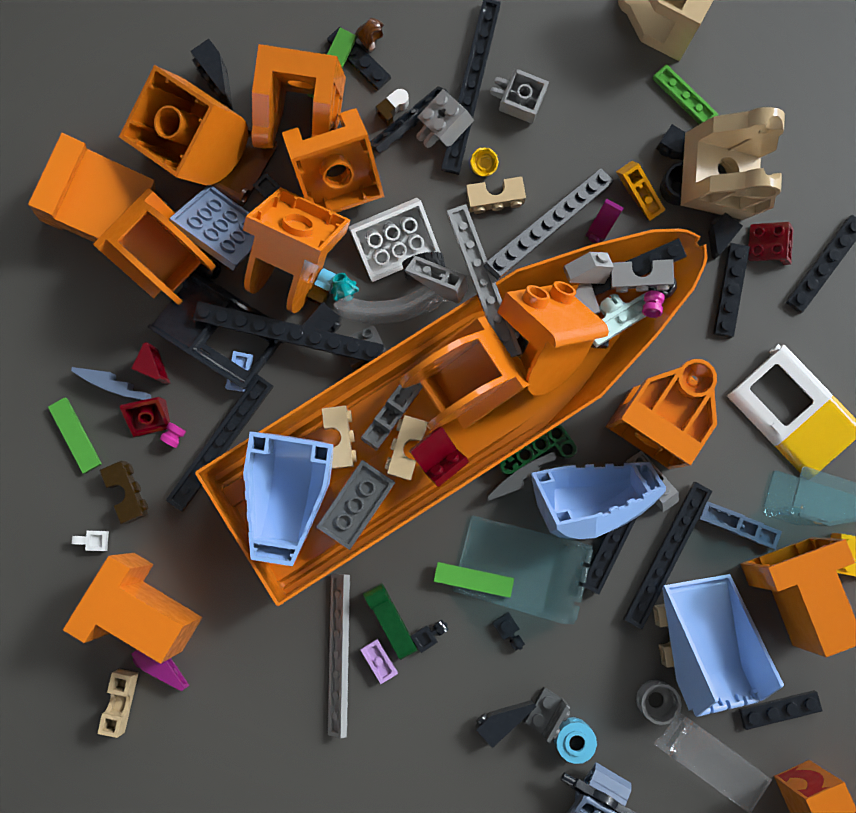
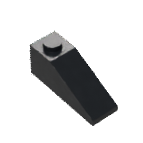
M672 124L656 149L665 157L684 160L686 132Z
M532 700L491 711L487 715L484 713L476 720V730L494 748L537 706Z

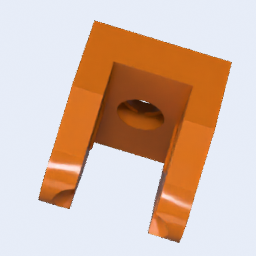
M258 44L252 88L253 147L273 148L283 115L286 91L314 95L312 137L338 129L340 122L338 113H341L346 76L337 56Z
M356 108L338 113L342 128L305 140L302 139L298 127L282 132L304 198L335 213L385 197L368 133ZM344 165L346 167V170L338 176L331 177L326 175L328 169L332 166Z
M692 359L677 369L644 380L641 385L635 386L628 391L605 427L668 469L690 466L717 426L714 391L717 383V373L714 367L705 360Z

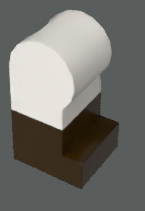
M397 89L375 106L376 114L387 126L394 122L393 116L408 107L409 97L407 91Z

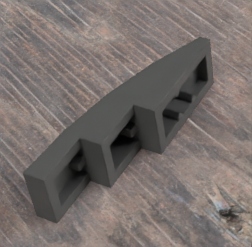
M421 383L407 388H402L399 385L362 435L361 440L377 451L422 390L423 386Z
M554 452L530 462L511 474L486 497L487 501L524 488L523 479L531 477L533 472L540 471L539 465L555 460Z

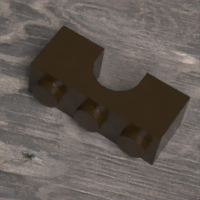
M119 461L100 469L106 488L121 486L125 490L124 500L114 506L121 524H128L148 515V504L140 495L141 487L134 480L132 475L134 470L130 463Z

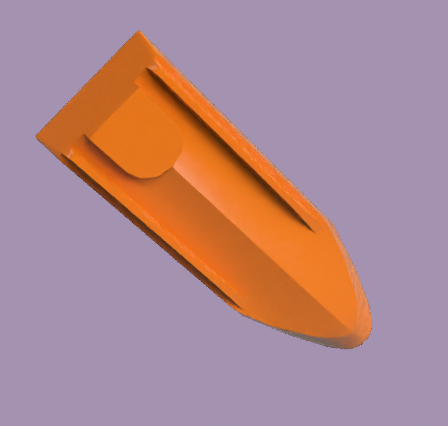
M653 229L592 244L516 269L497 281L496 285L503 301L506 292L523 290L529 285L543 287L553 285L556 281H561L571 285L576 290L579 283H569L563 267L589 252L608 253L612 263L625 262L679 238L687 255L686 258L673 263L677 288L671 297L664 299V303L661 305L663 307L662 315L657 318L646 316L611 338L607 349L590 347L578 369L558 388L543 395H533L527 388H524L465 429H463L457 418L442 425L441 427L445 430L455 447L467 457L469 463L439 488L427 477L417 461L411 481L387 474L388 469H385L388 457L392 458L394 450H391V445L394 438L398 439L400 432L396 430L398 423L377 451L362 441L361 437L400 385V379L408 371L477 318L485 316L478 295L473 296L259 431L260 433L333 444V447H336L341 441V434L337 430L324 429L322 408L346 406L347 410H351L352 422H349V428L354 431L355 442H351L352 450H356L357 462H353L354 467L331 470L329 487L293 566L251 560L247 500L245 499L246 489L243 476L249 438L195 472L197 478L276 606H280L601 398L657 338L694 291L707 262L706 244L703 246L697 244L701 236L685 229ZM635 288L628 289V292L618 293L615 289L595 297L598 306H600L605 298H611L610 295L617 294L623 302L629 303L647 291L638 292ZM600 311V313L597 316L600 319H603L604 315ZM518 356L513 357V360L526 378L527 373ZM422 388L404 413L406 416L427 421L428 423L440 414L424 388ZM426 427L423 439L432 432L428 427ZM418 441L406 443L403 450L406 457L415 460L409 450L419 443ZM363 460L396 483L351 550L319 530L317 525Z

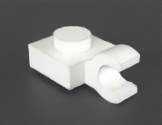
M87 531L86 536H72V544H86L85 550L107 551L109 531Z

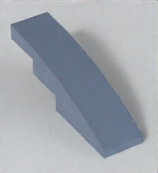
M72 367V372L109 392L140 401L151 398V395L148 393L133 391V384L116 381V375L111 372Z
M708 501L700 518L702 521L773 550H776L782 531L766 526L764 523Z

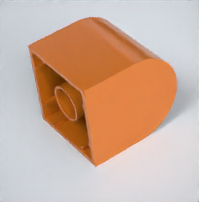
M154 65L119 137L175 177L202 185H212L224 179L239 162L247 144L248 127L246 121L241 116L184 78Z

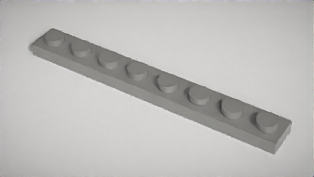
M467 205L447 210L448 218L486 319L511 357L521 355L522 352L512 326L497 313L502 299L493 275L484 267L487 259Z
M331 574L328 735L337 738L347 737L350 575Z

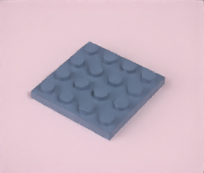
M211 185L204 188L169 218V221L193 243L232 270L251 253L254 235L243 231L245 218L249 212Z

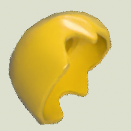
M478 148L472 154L470 160L473 172L482 177L492 175L497 170L499 163L497 154L490 148Z

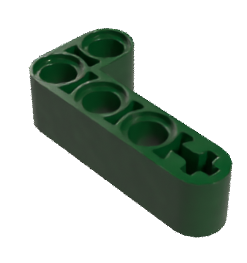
M558 425L553 429H557L560 432L559 439L553 438L551 435L552 430L538 438L544 442V449H538L535 446V440L521 449L528 452L529 458L527 460L520 458L519 453L521 450L513 454L518 463L511 466V471L510 469L505 470L504 466L506 465L505 461L510 463L514 460L512 455L499 463V469L503 474L510 475L551 447L554 448L560 458L568 459L576 454L577 447L565 428ZM564 445H568L571 448L569 455L563 453L562 447Z
M381 582L363 593L369 607L373 609L398 658L402 660L417 652L418 649L383 583Z

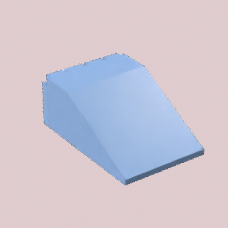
M730 574L664 585L662 587L676 681L689 711L693 710L696 717L724 711L727 708L733 709L758 703L759 700H765L784 686Z

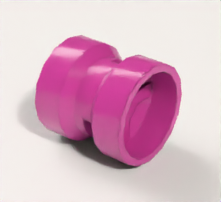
M659 291L646 292L644 294L645 304L642 307V314L650 318L660 317L663 312L661 305L664 303V294Z
M169 422L167 425L168 432L162 433L159 439L177 448L179 437H184L186 431Z

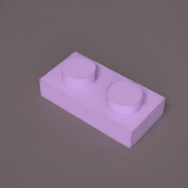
M378 638L361 648V652L380 684L398 674Z

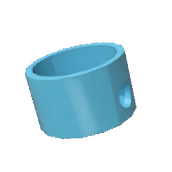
M576 717L568 718L565 722L562 721L559 726L560 732L554 740L560 755L566 761L574 764L590 760L597 747L596 736L586 722ZM575 735H579L584 739V747L579 751L572 750L569 746L570 739Z

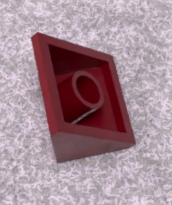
M148 342L143 343L131 369L166 385L171 384L159 350Z
M155 397L120 405V410L133 437L166 430L170 422L167 403L163 398Z

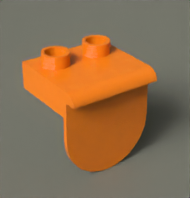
M556 281L553 285L543 287L529 285L523 290L506 292L497 312L529 341L521 357V362L527 373L525 380L530 384L526 388L533 395L547 394L562 385L581 365L594 340L608 337L609 330L607 324L575 297L576 290L565 282Z

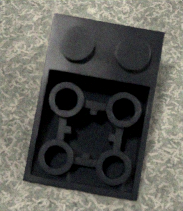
M208 38L190 51L193 56L192 62L202 79L205 78L211 91L217 94L221 104L227 105L230 110H233L228 70L220 52Z

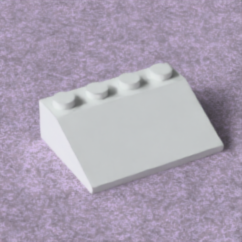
M418 198L348 226L372 282L402 270L403 261L413 255L432 251L440 252L422 202Z

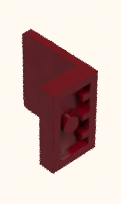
M790 222L751 224L748 260H780L783 265H791L794 228Z
M441 426L409 450L427 477L438 488L469 463L467 457L455 447Z

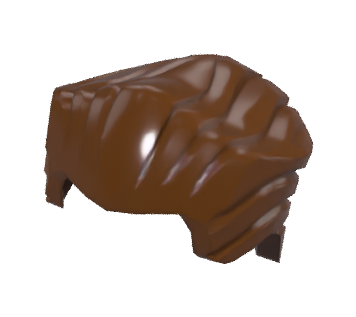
M369 18L355 33L369 52L376 48L375 41L383 37L382 27L384 24L375 18Z

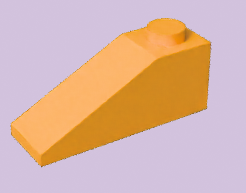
M630 161L616 171L623 185L649 221L665 211L664 206L639 163Z

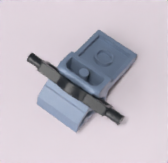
M595 763L583 781L578 778L575 779L565 772L562 774L560 780L570 785V788L576 791L575 802L567 813H635L625 807L631 793V783L602 765Z

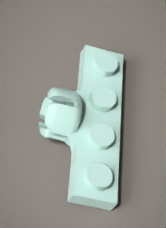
M617 294L610 295L611 298L607 297L601 302L599 309L604 315L602 320L607 324L609 333L608 337L594 340L593 344L596 348L646 317L642 314V307L645 304L644 294L629 303L623 302Z

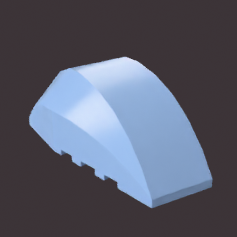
M250 432L243 476L246 489L245 499L247 500L251 560L288 566L294 565L330 484L333 444L277 434Z
M650 462L624 463V466L605 464V467H594V464H587L585 468L567 465L531 473L537 506L550 533L559 538L570 540L596 538L624 526L643 514L666 491V486Z

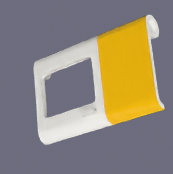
M778 344L770 350L771 355L730 392L727 397L802 476L809 480L856 440V418L785 345L780 346ZM775 364H778L812 399V404L787 426H784L750 390V387Z

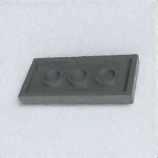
M362 460L317 525V528L351 550L396 482Z

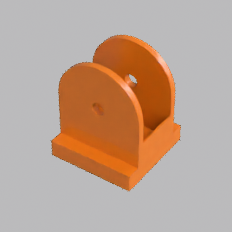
M280 187L245 218L243 231L254 235L244 279L245 290L252 294L257 293L265 285L274 268H280L294 275L288 294L287 310L297 313L308 300L306 295L323 269L327 253L347 233L350 219Z
M147 188L93 245L152 298H155L162 290L175 303L180 305L183 301L174 293V290L200 263L211 271L216 266L201 251V247L193 243L169 221V218L175 213L151 189Z
M485 316L477 318L408 371L399 381L402 388L421 383L440 414L427 424L430 431L456 418L463 429H465L530 385Z

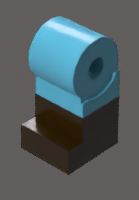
M323 268L313 287L306 295L308 300L317 305H321L323 302L326 303L333 288L332 278L336 274Z

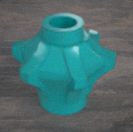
M345 273L336 274L332 278L333 288L331 294H334L333 299L335 301L341 299L344 302H349L353 299L354 293L359 291V288L355 286L357 284L356 281L350 280Z

